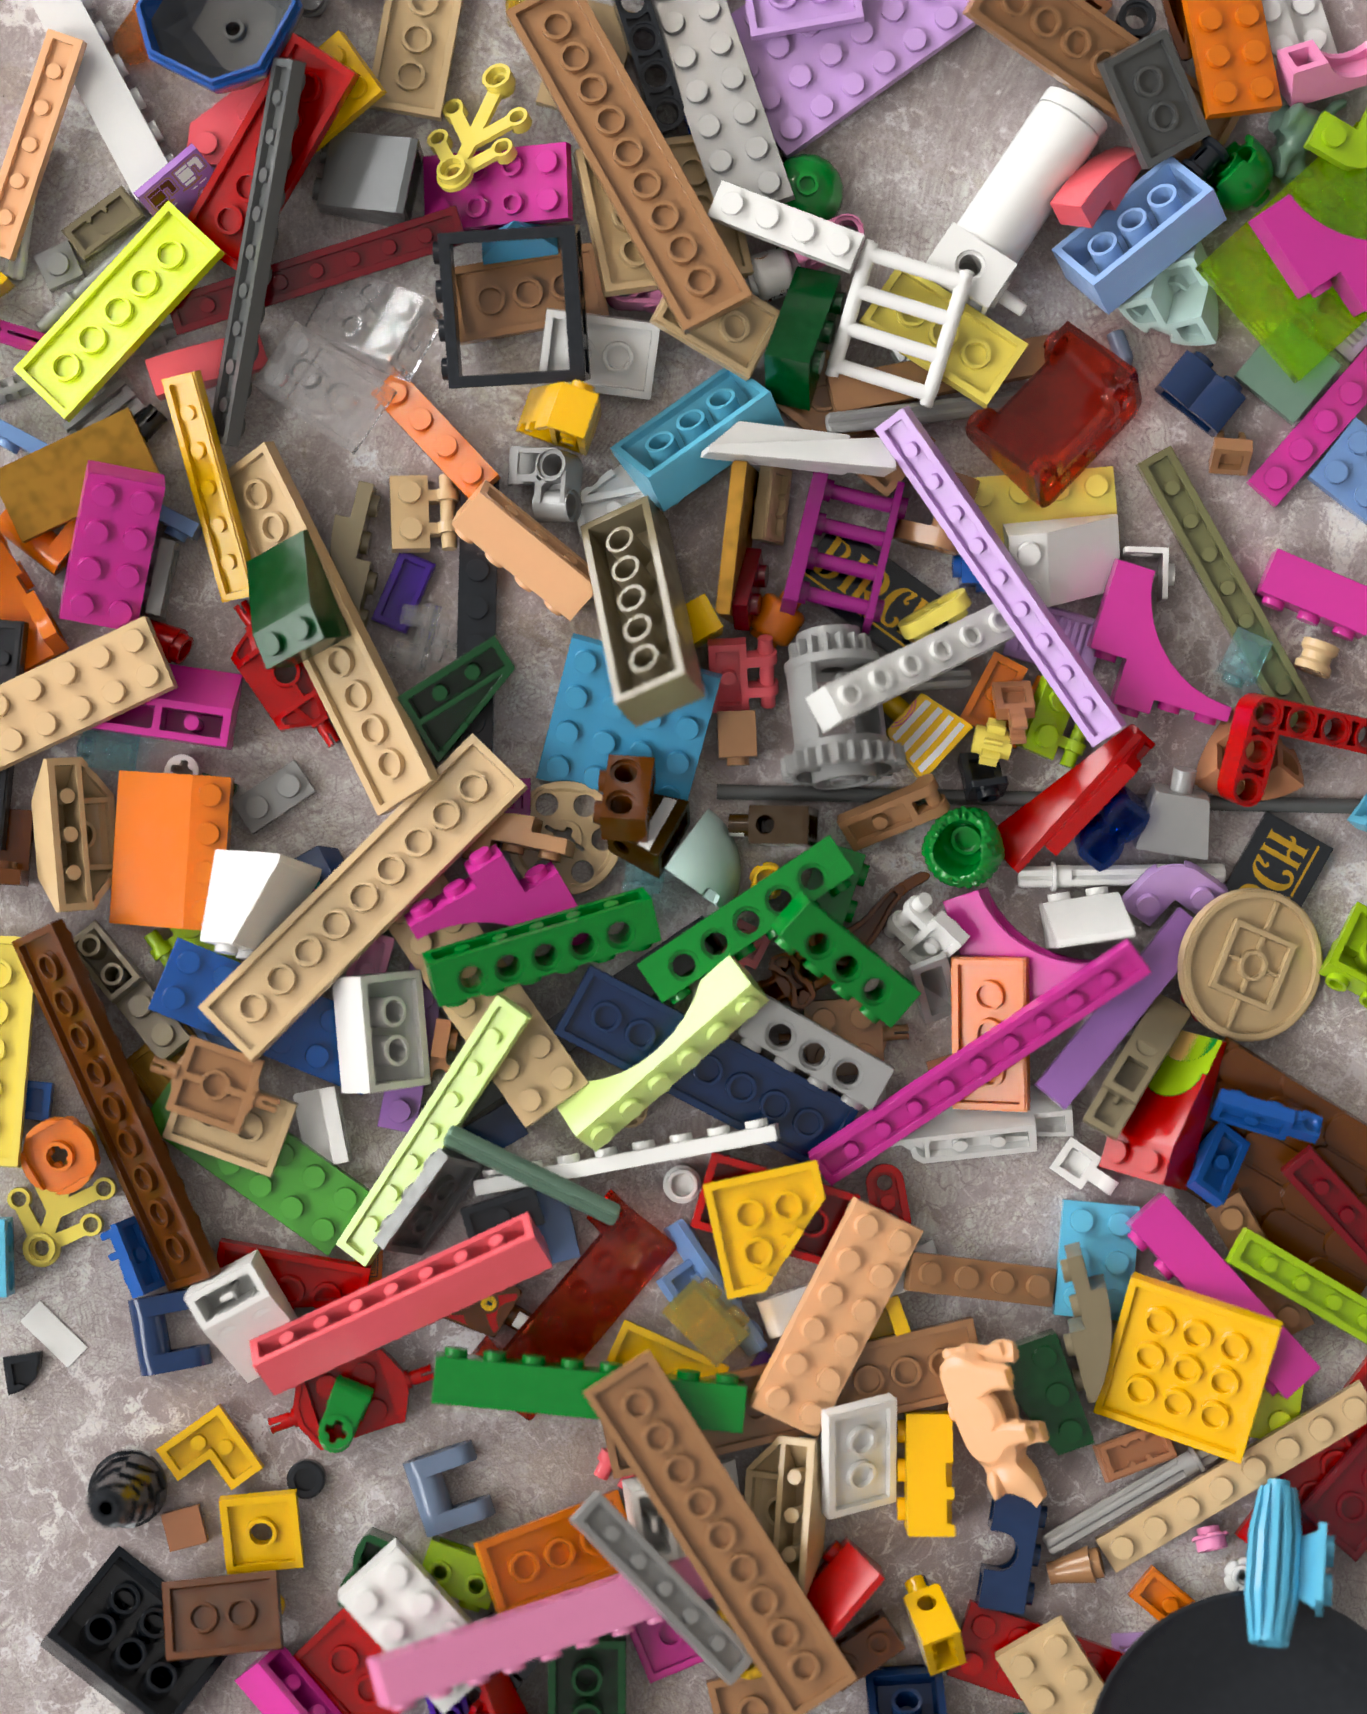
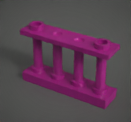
M813 472L780 612L794 616L797 603L805 605V602L808 601L865 615L861 633L869 634L872 622L880 623L885 600L878 599L896 520H904L909 498L902 497L905 483L898 481L893 498L836 485L834 484L835 480L828 479V473ZM830 499L887 512L889 516L885 532L826 518L827 514L820 512L822 501L830 502ZM822 533L879 546L881 550L877 566L818 552L817 547L811 546L814 535L822 536ZM814 567L871 580L873 584L869 600L812 587L810 582L803 581L805 570H813Z

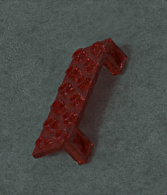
M610 1189L604 1197L621 1206V1212L617 1221L613 1225H608L588 1215L586 1218L600 1232L594 1242L503 1349L496 1341L486 1335L471 1355L483 1356L484 1350H499L507 1352V1358L522 1359L523 1354L546 1356L545 1362L561 1363V1358L563 1357L584 1359L677 1249L676 1244L638 1214L620 1195ZM517 1412L528 1421H531L536 1416V1413Z

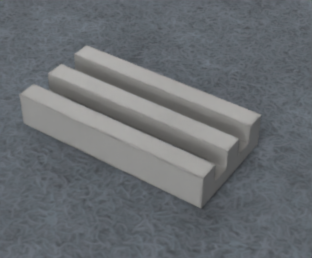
M119 378L83 407L70 422L66 421L62 426L69 434L77 432L75 429L121 391L124 392V395L83 428L115 414L130 401L134 405L130 408L134 418L145 411L146 407L124 380Z

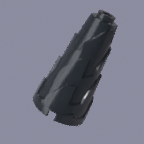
M127 1449L107 1456L96 1466L89 1480L87 1490V1506H89V1513L95 1522L108 1529L119 1527L136 1528L149 1522L160 1512L166 1501L168 1485L166 1475L154 1457H149L140 1450Z

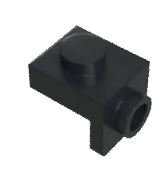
M972 752L959 754L957 760L966 801L978 800L979 803L985 804L995 802L1004 796L1009 783L1007 776H1002L1000 762H997L996 767L978 764L979 754Z

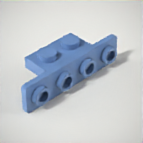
M682 1218L664 1228L665 1234L683 1259V1262L658 1279L656 1283L697 1345L705 1343L728 1326L747 1356L764 1350L767 1347V1343L763 1339L762 1329L755 1321L749 1318L742 1307L740 1297L727 1299L724 1281L720 1275V1267L711 1256L706 1254L700 1245L696 1230L690 1227L689 1224H686Z

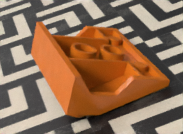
M119 770L109 923L202 930L215 849L230 850L235 778Z

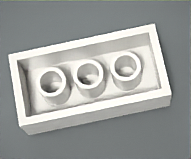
M396 1537L338 1589V1601L385 1652L473 1623V1620ZM465 1682L452 1687V1694L430 1700L445 1714L474 1686L468 1687Z

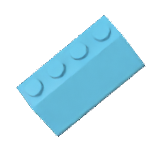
M722 368L610 449L643 495H648L654 504L665 512L732 464L731 461L701 458V452L738 421L785 426L768 389L753 378L745 381L727 369Z

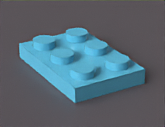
M1062 1199L1053 1301L1054 1315L1074 1317L1069 1295L1076 1293L1073 1281L1067 1283L1064 1281L1060 1260L1066 1259L1064 1245L1079 1242L1088 1277L1104 1274L1110 1303L1111 1320L1119 1321L1129 1281L1133 1272H1135L1137 1247L1127 1236L1132 1230L1125 1223L1140 1210V1206Z

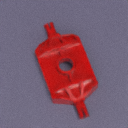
M244 600L241 602L246 613L240 605H236L233 609L245 626H247L245 628L247 632L236 646L230 659L281 732L312 727L317 729L328 745V748L335 745L329 734L336 743L340 742L338 733L328 721L330 719L303 662L295 665L297 674L292 682H279L276 678V669H266L253 637L251 610L248 601Z
M383 1347L370 1351L364 1356L357 1357L329 1372L318 1375L296 1386L293 1408L290 1409V1412L268 1418L269 1426L280 1422V1424L272 1426L270 1430L272 1434H275L293 1426L299 1427L321 1451L325 1450L319 1443L318 1429L327 1408L328 1398L339 1374L375 1388L363 1420L360 1421L354 1438L397 1423L402 1424L407 1420L410 1389L414 1388L413 1385L434 1380V1372L422 1375L432 1371V1365L428 1364L409 1372L408 1369L404 1370ZM336 1424L333 1430L326 1429L325 1431L329 1434V1442L335 1443L338 1438L345 1439L346 1437L342 1434L341 1425Z

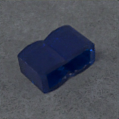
M1124 786L1100 810V813L1075 836L1074 842L1078 855L1098 872L1113 865L1120 857L1124 844L1137 838L1146 828L1150 814L1145 801L1128 787Z

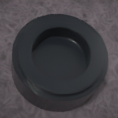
M313 1459L297 1461L287 1474L288 1488L297 1489L298 1497L302 1499L317 1496L326 1483V1472L323 1466Z

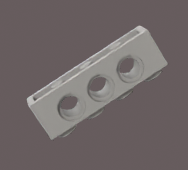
M765 994L770 1001L737 1029V1033L743 1036L740 1043L759 1054L763 1048L775 1054L776 1057L773 1062L792 1073L797 1067L810 1074L807 1081L825 1092L828 1091L830 1086L843 1093L840 1100L849 1106L861 1111L864 1105L872 1110L895 1070L894 1067ZM776 1024H785L791 1030V1037L784 1044H775L769 1038V1031ZM810 1043H818L824 1048V1057L817 1063H809L802 1056L803 1049ZM844 1062H851L858 1068V1074L851 1082H842L836 1077L838 1066Z

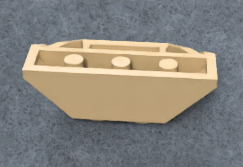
M83 757L43 759L31 800L37 876L56 913L95 910L100 903V899L112 884L116 822L114 794L100 777L88 767L89 764Z
M779 1435L746 1468L744 1500L806 1596L824 1552L826 1517L821 1513V1448L818 1439Z

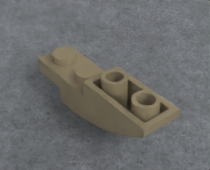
M359 481L351 516L346 517L335 514L331 534L330 557L365 627H367L370 610L364 609L367 594L374 595L378 573L373 572L374 565L372 562L361 559V554L368 555L372 541V532H368L367 529L370 517L376 518L378 515L381 496L376 495L377 488L374 484Z
M94 920L74 937L75 947L91 978L109 1001L118 1007L154 1055L170 1061L188 1045L191 1035L181 1022L148 1009L156 988L108 932Z
M1161 993L1156 997L1104 1080L1101 1089L1082 1119L1083 1123L1114 1141L1117 1140L1192 1013L1189 1009Z
M1076 1242L1064 1245L1066 1259L1060 1260L1065 1283L1073 1281L1076 1293L1069 1295L1074 1318L1067 1319L1070 1333L1063 1334L1068 1357L1076 1355L1079 1368L1072 1369L1077 1391L1085 1390L1089 1404L1096 1402L1104 1384L1111 1352L1112 1322L1104 1274L1088 1277L1080 1243Z

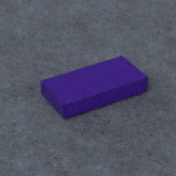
M399 553L371 620L407 635L437 565L411 553Z

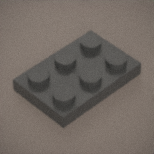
M1166 28L1155 31L1097 63V67L1142 169H1150L1211 135Z

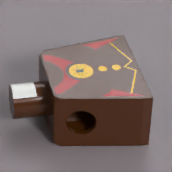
M517 1283L502 1292H498L467 1308L444 1317V1319L495 1338L503 1323L524 1335L535 1315L516 1304L524 1290Z

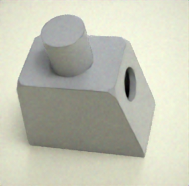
M1175 766L1171 785L1153 783L1151 785L1132 833L1131 839L1135 849L1208 860L1210 799L1206 791L1194 789L1197 770L1186 766Z

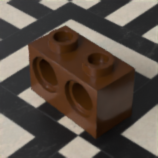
M608 755L607 769H600L598 779V792L603 793L602 801L596 800L594 805V824H600L601 840L648 843L656 785L655 757Z
M882 1608L834 1640L858 1680L842 1689L841 1692L906 1649L902 1638Z

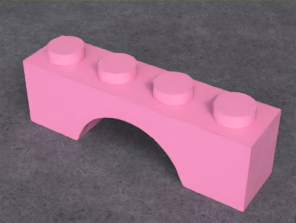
M1313 39L1277 50L1276 75L1280 93L1288 105L1292 106L1296 103H1303L1305 105L1367 86V41L1351 51L1340 54H1329L1321 51Z

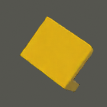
M898 1295L889 1298L869 1339L895 1334L897 1337L911 1332Z

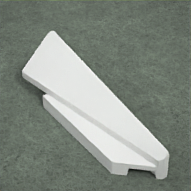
M738 421L701 452V458L731 462H734V460L747 461L749 464L836 475H844L848 472L885 477L896 470L895 458L891 455L880 437L850 439V435L744 421Z
M1031 1085V1110L1028 1112L952 1109L951 1106L891 1147L901 1145L909 1149L913 1159L923 1164L1037 1151V1136H1074L1072 1105L1070 1104L1067 1109L1063 1110L1035 1085Z

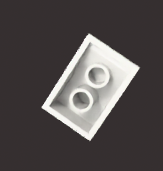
M1117 514L1003 524L1005 547L1047 607L1103 594L1114 559L1120 560Z
M1108 886L1085 889L1086 897L1071 899L1070 891L1047 895L1048 902L1039 904L1046 949L1135 936L1133 924L1119 892L1109 893Z

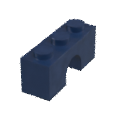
M1005 1494L996 1501H994L992 1496L987 1525L991 1531L1010 1535L1014 1539L1015 1549L1011 1558L1003 1564L991 1565L981 1563L975 1602L979 1608L1024 1615L1025 1606L1032 1605L1035 1582H1030L1032 1567H1038L1040 1562L1041 1544H1037L1036 1539L1038 1528H1045L1047 1506L1041 1503L1036 1508L1028 1500Z

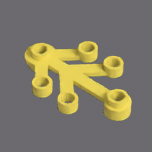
M505 64L492 65L484 72L482 82L488 92L471 126L467 120L468 110L460 99H451L444 104L442 113L448 123L453 125L462 144L457 155H454L451 151L453 141L446 130H434L427 138V144L440 160L436 169L437 183L446 192H457L464 189L472 181L475 172L495 161L502 165L511 163L517 156V150L508 138H500L493 143L491 148L476 156L474 154L478 148L512 130L515 134H522L528 131L532 125V119L523 107L512 109L507 116L489 125L501 99L508 98L515 90V77Z
M85 1125L92 1132L97 1141V1135L94 1129L88 1125ZM101 1177L94 1182L93 1186L72 1196L70 1194L59 1195L56 1194L57 1192H50L47 1189L41 1190L35 1187L46 1210L42 1226H40L30 1207L33 1200L30 1190L25 1187L12 1189L8 1194L7 1202L12 1209L16 1210L27 1234L22 1246L25 1259L33 1266L47 1267L58 1260L63 1246L84 1236L98 1235L104 1228V1220L97 1213L84 1215L79 1224L57 1232L63 1216L99 1199L108 1200L114 1197L117 1192L115 1180L110 1177ZM102 1181H106L111 1185V1192L107 1196L102 1195L98 1190V1186ZM18 1191L26 1196V1202L23 1206H19L14 1202V1195ZM89 1217L95 1218L98 1222V1228L94 1232L87 1230L85 1222ZM41 1240L49 1245V1251L46 1255L39 1254L36 1249L37 1243Z

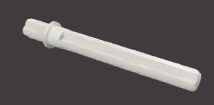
M1051 861L1050 866H1025L1019 874L1017 873V882L1021 888L1050 887L1051 892H1056V888L1132 886L1154 864L1056 865L1055 861ZM1156 864V865H1157V867L1159 868V867H1161V866L1168 865V864ZM1196 864L1220 882L1225 883L1226 869L1224 864Z

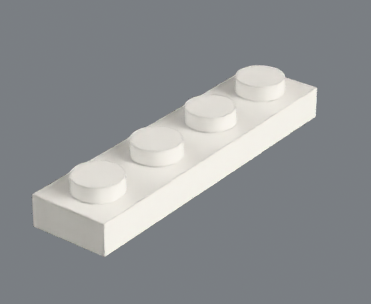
M721 181L707 214L711 221L851 274L865 240V235L725 181Z

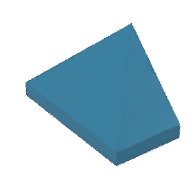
M512 221L499 229L541 227L544 225ZM558 237L482 242L483 265L559 254Z

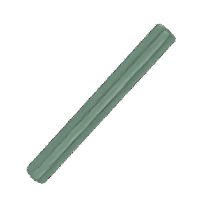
M452 1125L444 1136L443 1145L601 1222L613 1225L620 1215L621 1206L464 1129Z

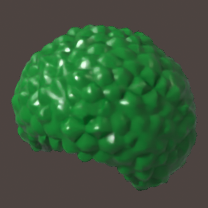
M961 806L960 808L948 810L947 813L935 820L930 831L924 837V843L922 844V856L925 858L928 870L933 873L934 877L946 885L961 889L964 887L970 889L972 886L978 887L981 883H986L987 879L992 878L993 873L998 871L1005 857V848L998 826L989 817L987 811L977 807L966 808Z

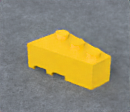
M573 380L571 385L559 382L531 388L516 432L587 456L602 414L599 394L593 393L595 387L578 380Z
M914 1410L903 1413V1420H897V1443H904V1458H897V1482H904V1497H897L896 1500L897 1520H904V1527L908 1537H955V1524H952V1501H954V1487H952V1420L949 1417L948 1410Z

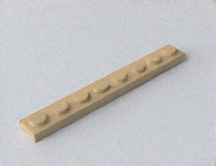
M1358 1379L1248 1445L1241 1464L1225 1459L1095 1537L1097 1544L1115 1573L1258 1489L1261 1485L1266 1484L1268 1479L1280 1476L1367 1424V1391Z

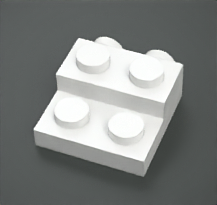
M1262 0L1275 70L1277 66V50L1312 39L1321 51L1337 54L1321 0Z

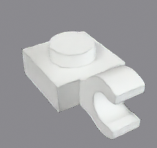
M1071 1136L1049 1167V1169L1080 1190L1089 1181L1106 1194L1111 1195L1119 1184L1096 1168L1101 1161V1157Z

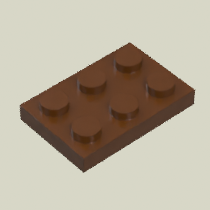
M278 1570L162 1582L166 1661H181L284 1649Z

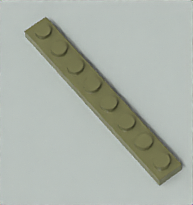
M1171 445L1137 463L1136 467L1261 693L1315 706ZM1295 712L1290 719L1291 727L1294 726L1298 720L1297 712Z

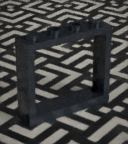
M580 224L437 233L438 241H433L432 253L434 264H440L441 280H436L435 293L437 303L443 304L444 319H439L438 333L440 342H445L446 357H442L441 372L443 380H448L449 389L559 383L591 379ZM560 237L569 369L463 376L453 244Z

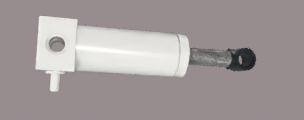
M1128 0L1121 6L1115 23L1141 40L1150 35L1156 22V12L1154 7L1146 0ZM1130 15L1140 17L1144 27L1140 29L1131 28L1126 22V17ZM1053 86L1046 89L958 223L953 222L926 262L960 273L961 269L973 271L974 277L972 278L966 303L985 316L998 303L1018 316H1022L1028 307L1026 302L1007 290L1011 284L1009 281L1016 269L1017 263L1053 211L1050 205L1051 200L1062 185L1085 163L1108 128L1105 119L1094 109L1095 106L1073 91L1069 92ZM935 282L950 293H953V287Z

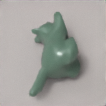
M1346 99L1332 101L1321 112L1315 108L1306 107L1303 103H1296L1292 106L1283 105L1279 111H1274L1268 121V130L1276 136L1277 142L1268 153L1271 155L1274 165L1273 176L1279 177L1281 183L1289 184L1313 177V173L1307 169L1305 164L1308 150L1303 146L1320 114L1327 111L1335 115L1347 105Z

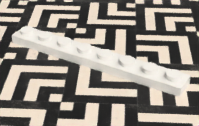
M767 1118L744 1122L746 1129L730 1131V1125L708 1128V1136L694 1139L692 1132H685L669 1136L670 1143L655 1146L654 1139L631 1143L633 1150L618 1152L617 1146L600 1148L597 1152L594 1151L595 1157L580 1159L579 1153L558 1156V1164L543 1166L542 1159L530 1162L565 1179L777 1141L781 1136L778 1123L768 1125ZM493 1169L483 1170V1178L473 1181L476 1196L528 1187Z

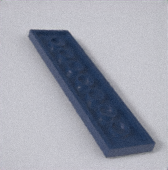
M589 964L553 1032L561 1038L626 1071L653 1054L673 1034L686 1014ZM730 1037L713 1049L696 1067L689 1070L666 1092L737 1130L746 1129L744 1122L755 1119L767 1118L768 1125L778 1123L781 1138L764 1144L800 1163L811 1161L808 1151L853 1122L859 1110L841 1101L840 1095L830 1090L827 1092L808 1082L804 1076L784 1069L768 1057L749 1049Z

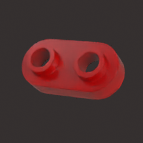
M881 1163L875 1165L869 1170L865 1180L868 1203L887 1213H894L898 1218L911 1224L902 1173L891 1164ZM882 1175L889 1176L892 1181L891 1186L885 1190L880 1189L877 1185V1180Z

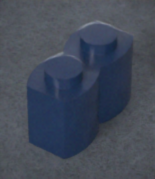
M1187 350L1154 390L1170 405L1182 412L1197 427L1211 437H1214L1236 412L1246 397L1241 393L1243 390L1242 386L1235 379L1228 375L1222 378L1211 369L1213 363L1201 352L1195 351L1193 354Z

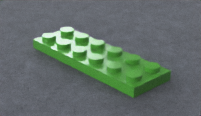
M171 1080L151 1107L154 1122L161 1137L171 1111L165 1110L171 1093ZM289 1131L271 1177L163 1138L327 1256L336 1246L337 1241L370 1192L369 1188L334 1165Z

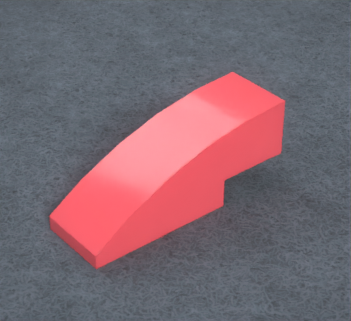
M1115 146L1089 159L1075 171L1050 202L1060 224L1092 228L1104 209L1114 211L1117 209L1142 169L1133 148Z
M260 334L258 336L259 352L254 361L252 374L270 369ZM225 338L145 359L157 398L160 401L166 399L162 379L197 370L201 371L205 389L217 386Z

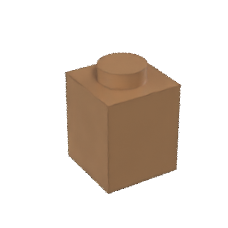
M755 710L718 711L719 760H727V766L750 765L749 759L757 758Z

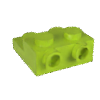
M1357 902L1352 907L1338 938L1332 943L1318 973L1326 977L1325 983L1331 989L1339 992L1349 990L1360 996L1359 1002L1365 1008H1367V906Z

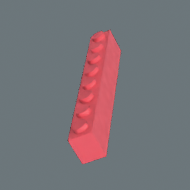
M525 1212L250 1340L253 1367L274 1396L292 1389L305 1381L329 1372L357 1357L364 1356L370 1351L398 1340L411 1332L433 1324L437 1320L552 1268L553 1264L547 1241L530 1214Z

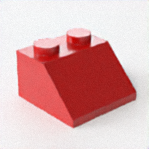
M847 1536L841 1543L834 1540L824 1551L821 1558L825 1561L817 1569L806 1595L833 1638L838 1635L885 1580L881 1566Z

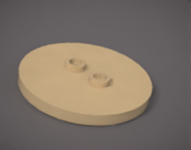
M1241 888L1229 891L1206 904L1193 918L1183 936L1177 962V976L1182 997L1196 1020L1220 1036H1228L1233 1040L1244 1042L1269 1039L1294 1025L1312 1003L1321 975L1318 973L1322 966L1321 943L1310 917L1290 898L1277 892L1260 888Z

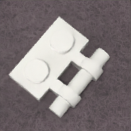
M926 892L910 897L904 903L903 910H897L889 916L887 924L883 928L884 934L887 937H897L904 943L899 952L912 964L943 952L949 958L970 937L955 920L951 919L942 910L936 916L928 911L929 906L932 904V897ZM912 922L920 929L919 931L912 925Z

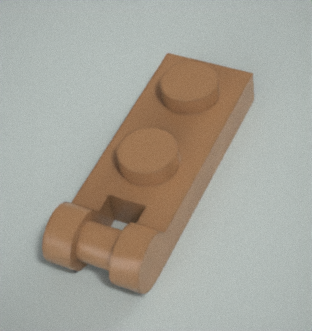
M925 774L916 779L911 785L837 815V824L853 851H858L944 815L950 809V803L945 795L939 794L937 790L939 785L932 774ZM925 798L926 803L917 806L915 802Z

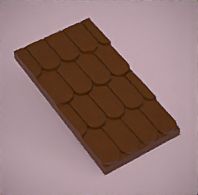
M1226 1036L1223 1041L1227 1043L1200 1142L1219 1123V1121L1212 1120L1210 1114L1221 1088L1239 1090L1256 1099L1276 1101L1287 1108L1301 1112L1307 1110L1323 1117L1320 1136L1315 1144L1289 1136L1282 1141L1226 1124L1251 1143L1229 1193L1238 1188L1240 1189L1271 1243L1361 1295L1367 1286V1265L1282 1174L1280 1168L1310 1144L1367 1206V1123ZM1187 1188L1186 1192L1200 1199L1204 1204H1210L1190 1188Z

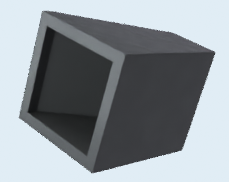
M347 131L338 133L321 148L320 163L325 164L322 178L316 177L312 192V200H317L316 204L320 213L389 227L411 220L424 156L419 139Z

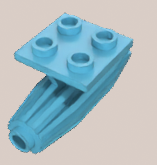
M1277 1478L1268 1479L1266 1485H1261L1258 1488L1248 1530L1244 1588L1249 1643L1267 1648H1285L1289 1646L1299 1600L1315 1609V1617H1323V1607L1331 1606L1333 1574H1325L1326 1567H1334L1335 1535H1327V1523L1319 1522L1318 1531L1303 1536L1298 1490L1290 1487V1481Z

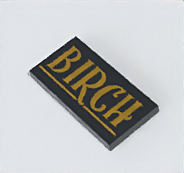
M825 534L817 545L818 552L877 566L880 551L870 544L830 534ZM888 558L878 599L885 600L880 623L872 622L867 636H870L871 641L888 654L915 642L914 639H904L898 623L907 615L941 596ZM814 567L813 570L806 569L803 581L810 582L812 587L869 600L873 584L871 580ZM824 606L847 624L858 626L862 631L865 615ZM946 621L935 627V632L946 627L949 623Z
M1266 811L1225 885L1228 892L1241 888H1260L1274 891L1290 898L1302 907L1334 848Z

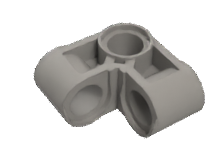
M510 447L508 486L511 487L513 484L535 486L532 511L536 521L576 522L581 515L582 509L581 485L583 463L580 458L575 454L553 447ZM562 461V468L557 474V465Z

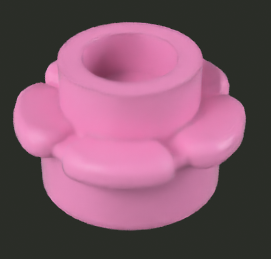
M1219 1524L1196 1529L1198 1536L1192 1538V1543L1196 1544L1197 1552L1205 1553L1227 1548L1226 1536L1229 1535V1532L1220 1531Z

